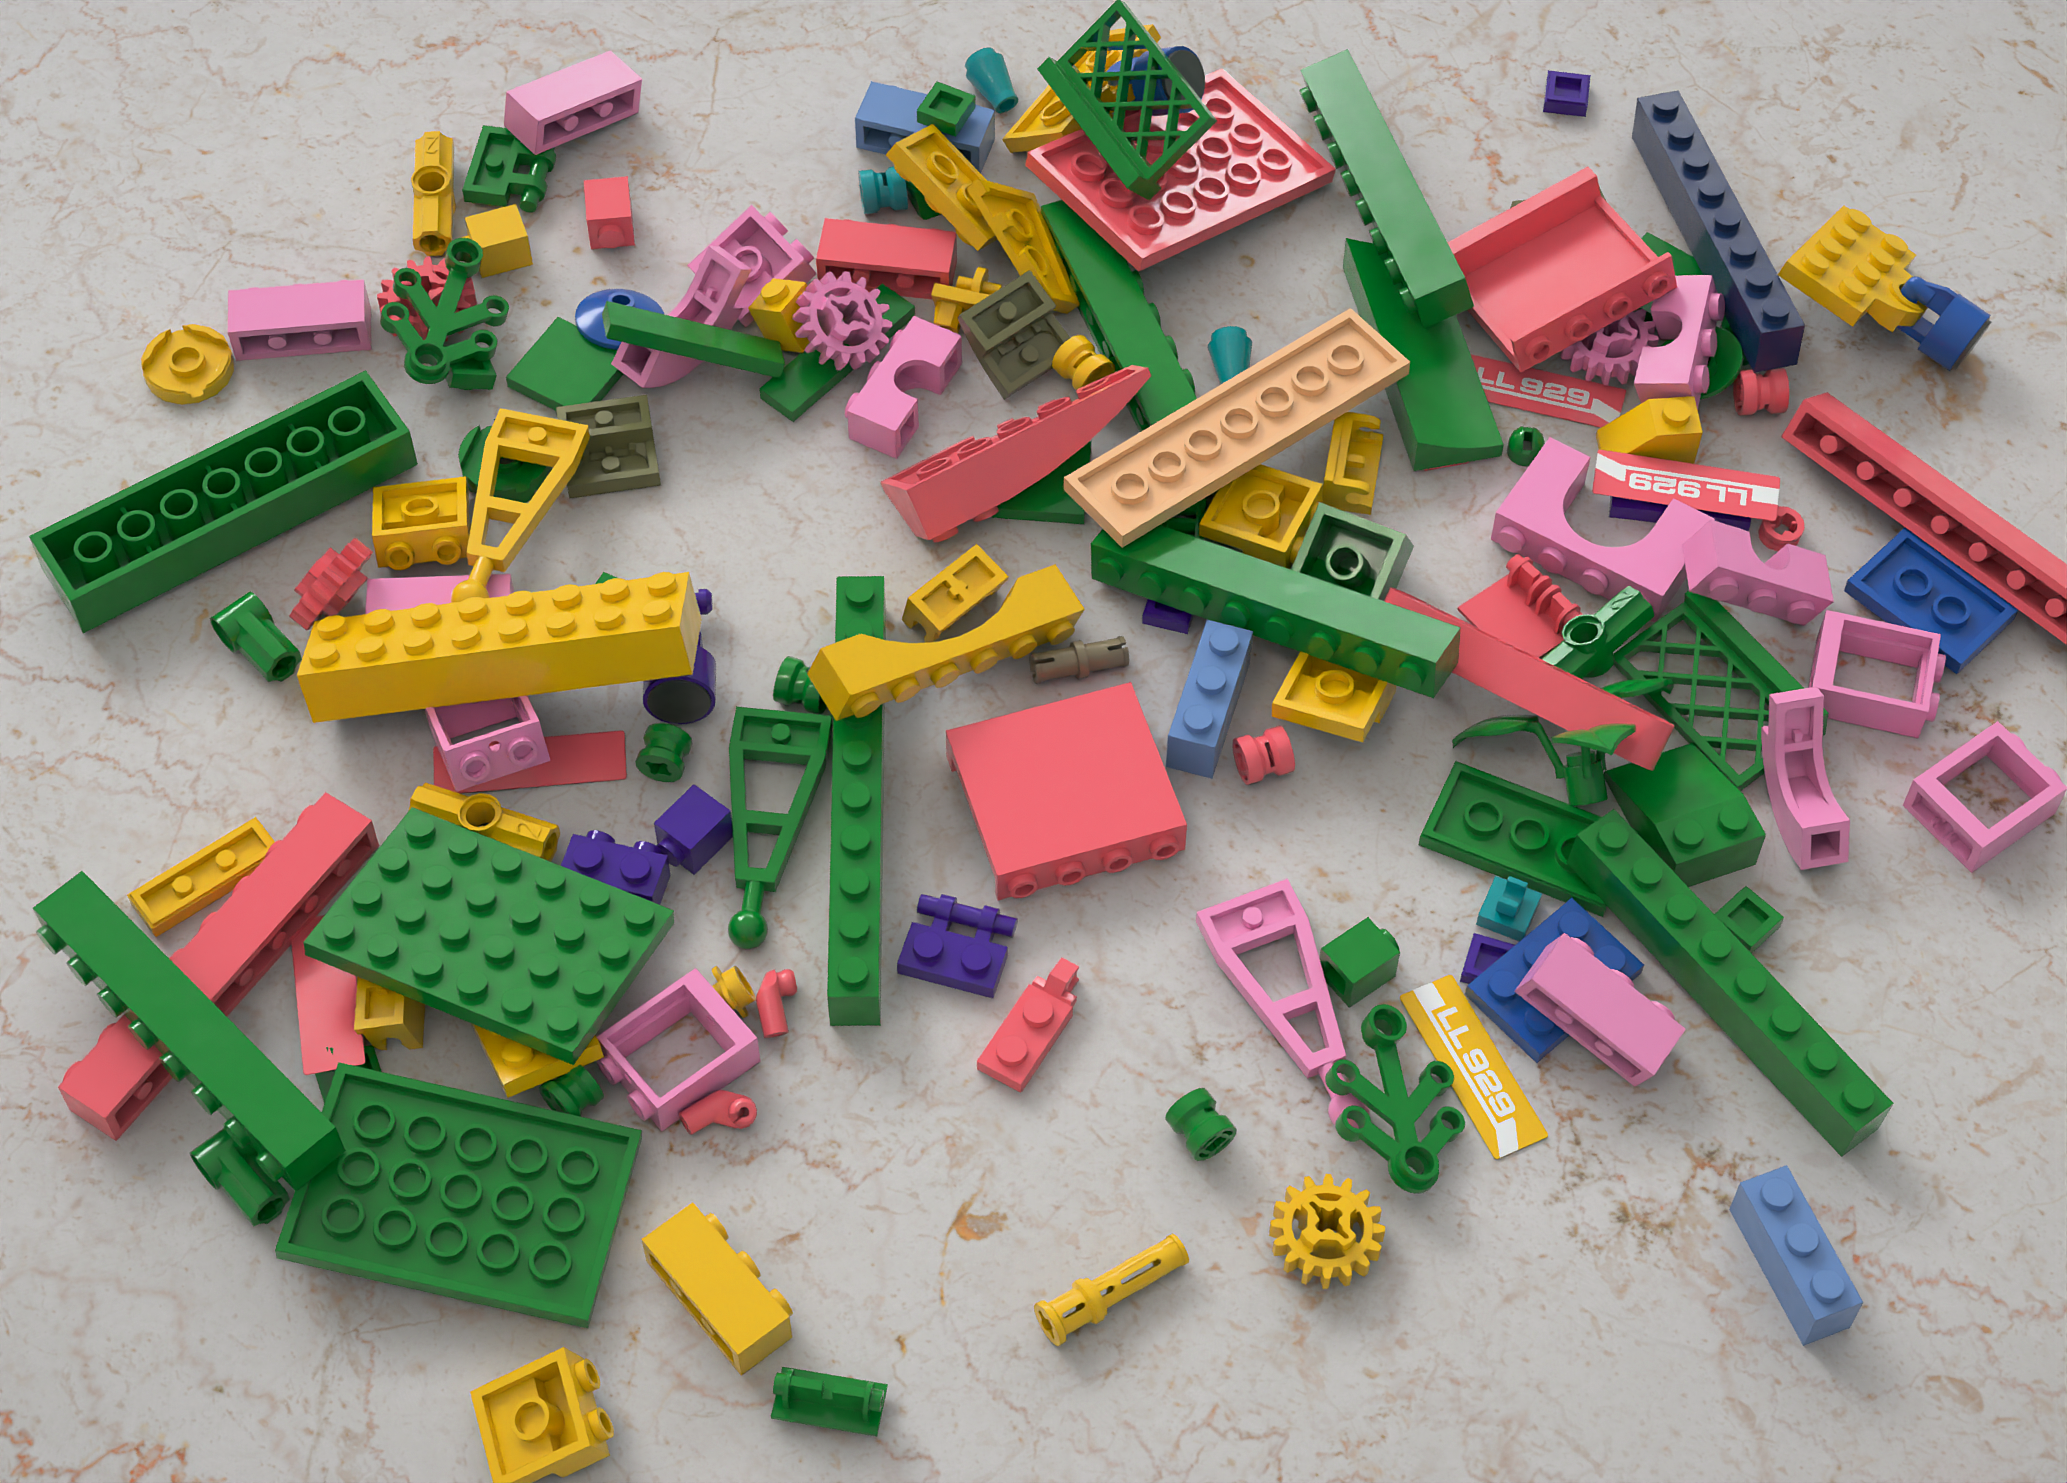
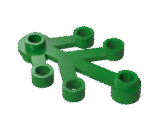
M457 238L449 243L445 256V265L449 270V274L437 307L421 285L422 279L417 271L411 268H402L395 273L392 286L394 293L398 297L410 301L429 331L426 340H423L409 321V310L405 305L398 302H390L383 307L380 324L385 331L396 334L408 351L404 359L405 371L413 380L419 383H439L448 376L450 365L471 357L476 360L487 361L495 355L497 338L492 332L484 329L473 332L470 339L443 347L446 337L481 323L494 327L501 326L507 319L509 304L504 298L497 295L488 296L482 303L455 313L467 278L475 275L481 267L483 250L472 239ZM408 281L411 282L413 286H405L401 282ZM495 308L501 313H492L488 309ZM396 315L400 317L401 320L395 321L390 319L388 316ZM476 343H486L489 347L482 348L479 347Z
M1381 1004L1372 1008L1361 1024V1032L1366 1045L1375 1050L1385 1094L1363 1077L1358 1067L1349 1060L1342 1059L1336 1061L1326 1073L1325 1082L1333 1093L1342 1096L1351 1093L1393 1128L1395 1140L1371 1123L1369 1114L1363 1108L1354 1105L1346 1107L1335 1122L1337 1133L1343 1139L1350 1142H1356L1361 1139L1388 1161L1389 1175L1398 1187L1410 1193L1420 1194L1430 1190L1436 1183L1439 1176L1437 1154L1447 1142L1454 1141L1463 1131L1465 1119L1457 1109L1450 1106L1442 1107L1430 1121V1132L1421 1142H1418L1414 1123L1436 1096L1443 1095L1454 1082V1073L1444 1062H1430L1419 1076V1085L1408 1097L1396 1047L1397 1043L1406 1033L1407 1023L1403 1014L1398 1009L1390 1005ZM1337 1073L1344 1074L1349 1082L1341 1080ZM1431 1074L1438 1076L1442 1083L1436 1082ZM1347 1119L1354 1120L1358 1124L1359 1129L1352 1127ZM1442 1119L1448 1121L1453 1129L1447 1128L1442 1123ZM1408 1166L1412 1167L1416 1171V1173L1413 1172Z

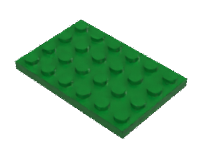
M412 807L304 940L303 944L305 955L574 1065L674 925V910Z
M338 1062L322 1113L336 1127L346 1151L299 1190L294 1192L275 1248L276 1258L588 1329L641 1144L642 1130Z

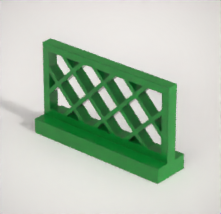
M1116 0L1058 61L1048 57L1037 68L1126 188L1147 200H1150L1162 189L1157 181L1217 122L1216 118L1122 0ZM1122 17L1126 22L1124 41L1109 42L1110 28ZM1135 49H1147L1149 51L1147 71H1131ZM1123 50L1120 72H1104L1107 51ZM1087 51H1096L1093 73H1080L1075 64ZM1146 79L1143 101L1127 102L1130 80ZM1157 79H1171L1170 100L1154 101ZM1119 80L1116 102H1102L1103 81ZM1193 108L1199 118L1186 131H1177L1180 109ZM1169 109L1166 131L1150 132L1152 111ZM1126 110H1141L1138 132L1124 131ZM1148 140H1164L1163 154L1150 165L1146 159Z
M1689 591L1685 593L1683 603L1613 653L1615 658L1613 665L1628 680L1666 678L1672 679L1674 684L1691 685L1690 704L1669 703L1662 696V691L1658 689L1643 694V696L1668 722L1675 726L1674 728L1689 744L1693 743L1740 791L1765 773L1763 757L1761 758V727H1763V721L1769 722V710H1764L1765 704L1769 707V694L1804 689L1717 600ZM1683 620L1696 633L1695 644L1666 642L1667 631ZM1661 636V642H1656L1655 640ZM1701 639H1702L1707 645H1700ZM1638 652L1660 653L1658 672L1637 670L1628 660ZM1665 653L1693 655V673L1664 672ZM1699 656L1720 657L1728 665L1727 677L1698 675ZM1732 671H1734L1739 676V678L1732 677ZM1697 686L1726 688L1724 707L1695 705ZM1731 688L1752 690L1760 698L1759 710L1731 708ZM1824 708L1822 737L1826 734L1828 712ZM1681 715H1689L1688 722ZM1694 716L1723 718L1722 737L1701 736L1693 728ZM1728 720L1758 721L1757 739L1727 738ZM1713 748H1721L1720 755ZM1726 749L1756 751L1755 763L1738 775L1725 761Z

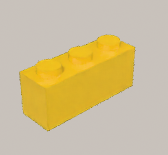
M692 1202L641 1239L646 1262L742 1376L792 1338L790 1316L793 1315V1311L787 1300L777 1289L774 1288L769 1292L758 1280L761 1274L751 1257L743 1250L736 1254L726 1242L729 1236L718 1218L712 1213L704 1216Z

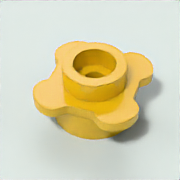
M717 966L713 967L711 970L718 982L713 984L712 987L743 1018L749 1016L745 1006L754 1002L756 996L744 974L737 966H733L723 973Z

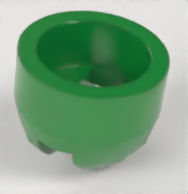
M1520 426L1514 430L1508 440L1507 455L1509 459L1517 465L1529 466L1545 444L1543 434L1535 427ZM1524 441L1531 442V450H1523Z

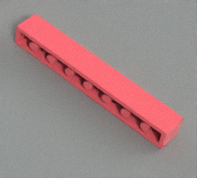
M1828 392L1806 398L1802 401L1781 436L1784 440L2067 645V564Z
M325 792L314 805H309L302 811L297 824L283 840H278L271 845L263 862L250 876L243 877L236 884L232 896L217 912H212L204 919L199 932L184 948L175 951L169 959L228 1016L290 947L291 941L322 911L379 847L372 820ZM125 1015L116 1023L108 1025L103 1030L95 1047L82 1061L75 1062L67 1070L62 1083L58 1086L70 1111L115 1141L120 1138L173 1078L159 1060L163 1054L154 1045L146 1050L136 1040L128 1028V1025L132 1022Z

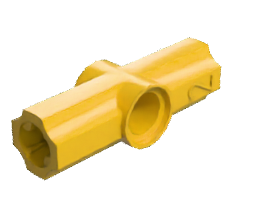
M440 131L424 132L421 138L415 140V167L411 177L414 193L413 246L415 250L422 251L427 256H443L449 243L453 240V214L456 210L454 197V142L452 138L446 137Z
M425 782L423 786H417L410 798L409 810L412 807L547 861L551 862L557 851L560 837L558 825L503 808L497 798L490 794L478 793L466 796ZM489 823V824L486 825V826L477 827V826H479V825H481V824Z

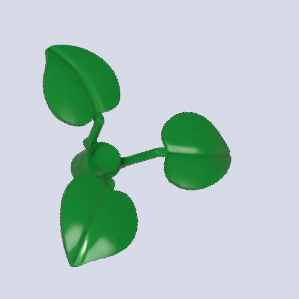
M1666 678L1631 679L1616 682L1601 689L1622 699L1643 695L1657 689L1671 694L1674 682L1672 679ZM1502 715L1485 719L1470 726L1452 740L1454 748L1468 737L1496 736L1517 731L1534 733L1539 738L1555 768L1556 779L1565 778L1569 804L1571 806L1598 803L1608 799L1603 772L1607 770L1605 753L1613 755L1619 743L1636 732V725L1604 724L1592 727L1589 730L1580 729L1564 732L1551 737L1550 741L1539 722L1538 716ZM1552 743L1581 746V752L1566 755L1567 764L1563 765Z

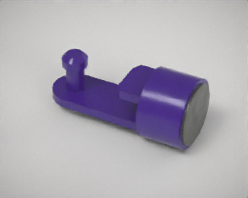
M698 589L695 596L700 615H708L713 609L712 593L708 589ZM701 632L699 633L693 675L643 681V705L650 715L660 721L671 724L694 723L707 717L715 707L716 661L711 653L703 648Z

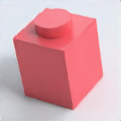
M628 176L584 180L586 221L591 249L634 246L632 204Z

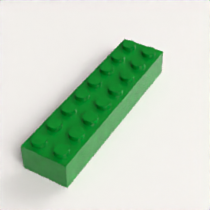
M365 370L30 535L29 538L42 570L82 633H85L418 465L409 429Z

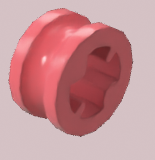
M1778 506L1776 521H1762L1758 530L1759 539L1767 548L1774 551H1779L1786 544L1797 546L1805 528L1804 520L1794 509ZM1781 524L1789 528L1782 535L1774 531Z

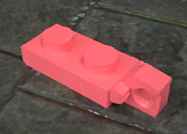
M1061 957L1049 973L1047 980L1037 976L1032 984L1027 986L978 1058L977 1070L1020 1093L1024 1090L1073 1016V1006L1077 1001V996L1073 995L1071 991L1079 981L1077 977L1078 965Z

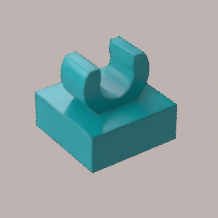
M1495 876L1478 914L1476 925L1516 941H1521L1526 936L1540 904L1542 893L1527 888V882L1509 876L1505 880Z

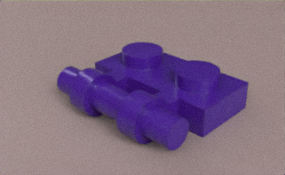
M921 894L917 905V913L934 917L931 927L915 922L911 923L897 962V974L994 998L1008 957V947L992 943L995 933L1013 938L1018 918L1002 915L999 908L984 905L983 909L957 903L956 897L941 894L940 898ZM952 922L977 928L975 937L950 932L949 929Z

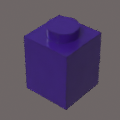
M695 784L654 822L657 846L662 850V854L668 855L669 864L675 867L681 865L693 875L733 838L731 811Z

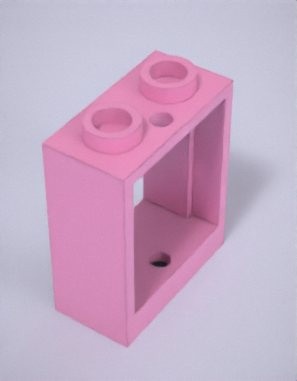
M1826 610L1817 635L1808 688L1817 686L1824 695L1823 708L1828 712V719L1919 738L1925 720L1934 721L1939 705L1940 694L1932 692L1933 682L1940 683L1945 666L1946 655L1938 654L1941 634ZM1839 651L1917 668L1912 702L1834 686L1833 681Z
M528 696L425 709L433 738L456 792L550 761L540 721ZM515 717L518 718V724L460 743L452 744L451 738ZM493 741L499 742V744L489 746V744Z
M1997 721L1912 781L1903 806L1972 873L2053 816L2067 791V786L2061 782L2060 777L2053 769L2043 765L2026 748L2024 742L2017 735L2010 733ZM1985 756L1990 758L2031 798L1990 829L1984 826L1943 786Z
M696 968L597 1036L604 1058L596 1061L602 1074L612 1085L620 1082L628 1091L627 1100L639 1118L643 1121L651 1118L661 1131H664L680 1119L679 1112L713 1092L723 1089L760 1062L757 1037ZM691 1012L725 1052L659 1098L626 1060V1057Z

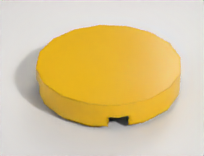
M196 324L182 325L183 330H177L173 333L171 329H168L158 334L147 345L141 357L144 380L154 395L165 402L181 405L200 403L217 395L229 383L234 372V359L228 342L222 334L211 327Z

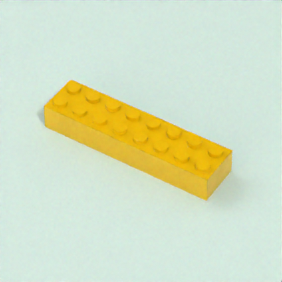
M660 572L651 577L631 580L614 578L604 583L585 586L568 584L554 590L539 592L517 591L508 596L485 599L482 597H470L461 602L440 605L424 603L415 608L394 611L378 609L368 614L348 617L332 615L322 620L314 621L297 678L312 721L317 723L419 710L429 707L434 708L693 675L702 619L689 572L676 574Z

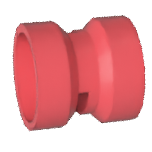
M1784 368L1767 370L1764 375L1756 374L1751 369L1741 370L1733 383L1734 405L1737 414L1740 416L1754 415L1757 410H1762L1763 408L1771 414L1785 413L1789 405V380L1786 370Z
M1279 725L1266 729L1263 735L1253 738L1250 735H1244L1233 739L1232 748L1235 763L1240 777L1246 785L1260 782L1265 775L1270 773L1281 776L1295 770L1293 749L1289 737L1282 726Z

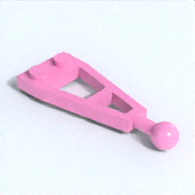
M1288 878L1198 911L1196 923L1216 963L1307 1079L1318 1074L1320 1075L1331 1097L1328 1114L1332 1123L1335 1125L1337 1118L1343 1110L1352 1105L1363 1108L1369 1114L1370 1109L1351 1093L1343 1096L1337 1095L1326 1085V1073L1336 1061L1345 1060L1346 1053L1310 922ZM1294 934L1309 989L1273 1002L1237 955ZM1315 1010L1325 1049L1312 1053L1287 1020ZM1337 1073L1338 1077L1346 1082L1342 1073ZM1347 1119L1352 1127L1359 1129L1358 1124L1354 1120Z

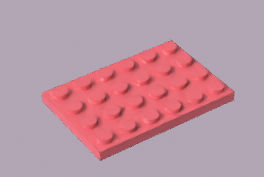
M1219 69L1205 75V89L1202 97V102L1216 118L1217 122L1157 181L1162 189L1150 200L1126 188L1083 129L1029 151L1025 164L1027 168L1138 271H1142L1331 183L1336 171L1329 162L1224 69ZM1126 110L1123 127L1125 132L1139 131L1141 110ZM1195 110L1179 114L1177 131H1186L1199 118ZM1168 115L1152 116L1150 132L1166 131ZM1148 140L1146 159L1150 165L1163 154L1164 140Z

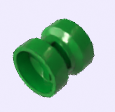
M787 656L776 676L773 700L787 706L802 702L807 712L822 715L827 706L807 675L810 667H807L801 659Z
M1205 1088L1195 1089L1182 1096L1170 1107L1165 1116V1120L1174 1132L1184 1134V1137L1187 1139L1186 1148L1197 1161H1203L1218 1154L1228 1146L1237 1134V1129L1226 1115H1219L1215 1111L1216 1101Z

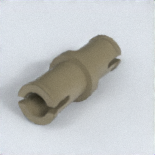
M1123 636L1083 644L1081 640L1072 641L1070 646L1066 648L1030 653L1031 672L1036 671L1032 678L1036 684L1073 675L1077 679L1087 678L1089 672L1128 666V647L1122 648L1123 645H1126V640Z

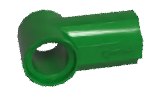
M251 591L210 618L214 631L224 645L233 653L239 650L268 682L284 681L294 674L295 668L302 660L300 651L275 626L266 606Z
M225 1128L189 1152L193 1162L206 1180L216 1190L221 1188L253 1227L258 1224L270 1223L282 1213L283 1208L290 1201L288 1192L279 1181L274 1182L257 1163L255 1158L259 1153L250 1144L245 1148H241L231 1138Z

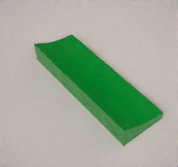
M1346 238L1343 270L1359 316L1410 361L1409 374L1385 388L1413 471L1502 456L1504 444L1457 316L1454 315L1424 328L1416 312L1410 315L1406 312L1398 292L1399 289L1404 287L1401 282L1393 285L1383 260L1389 258L1387 253L1378 255L1373 243Z

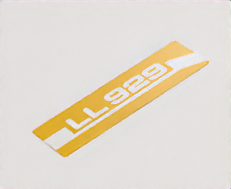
M1452 975L1442 977L1400 996L1401 1002L1436 1061L1444 1062L1452 1069L1454 1082L1451 1086L1495 1159L1502 1158L1548 1137L1546 1129Z

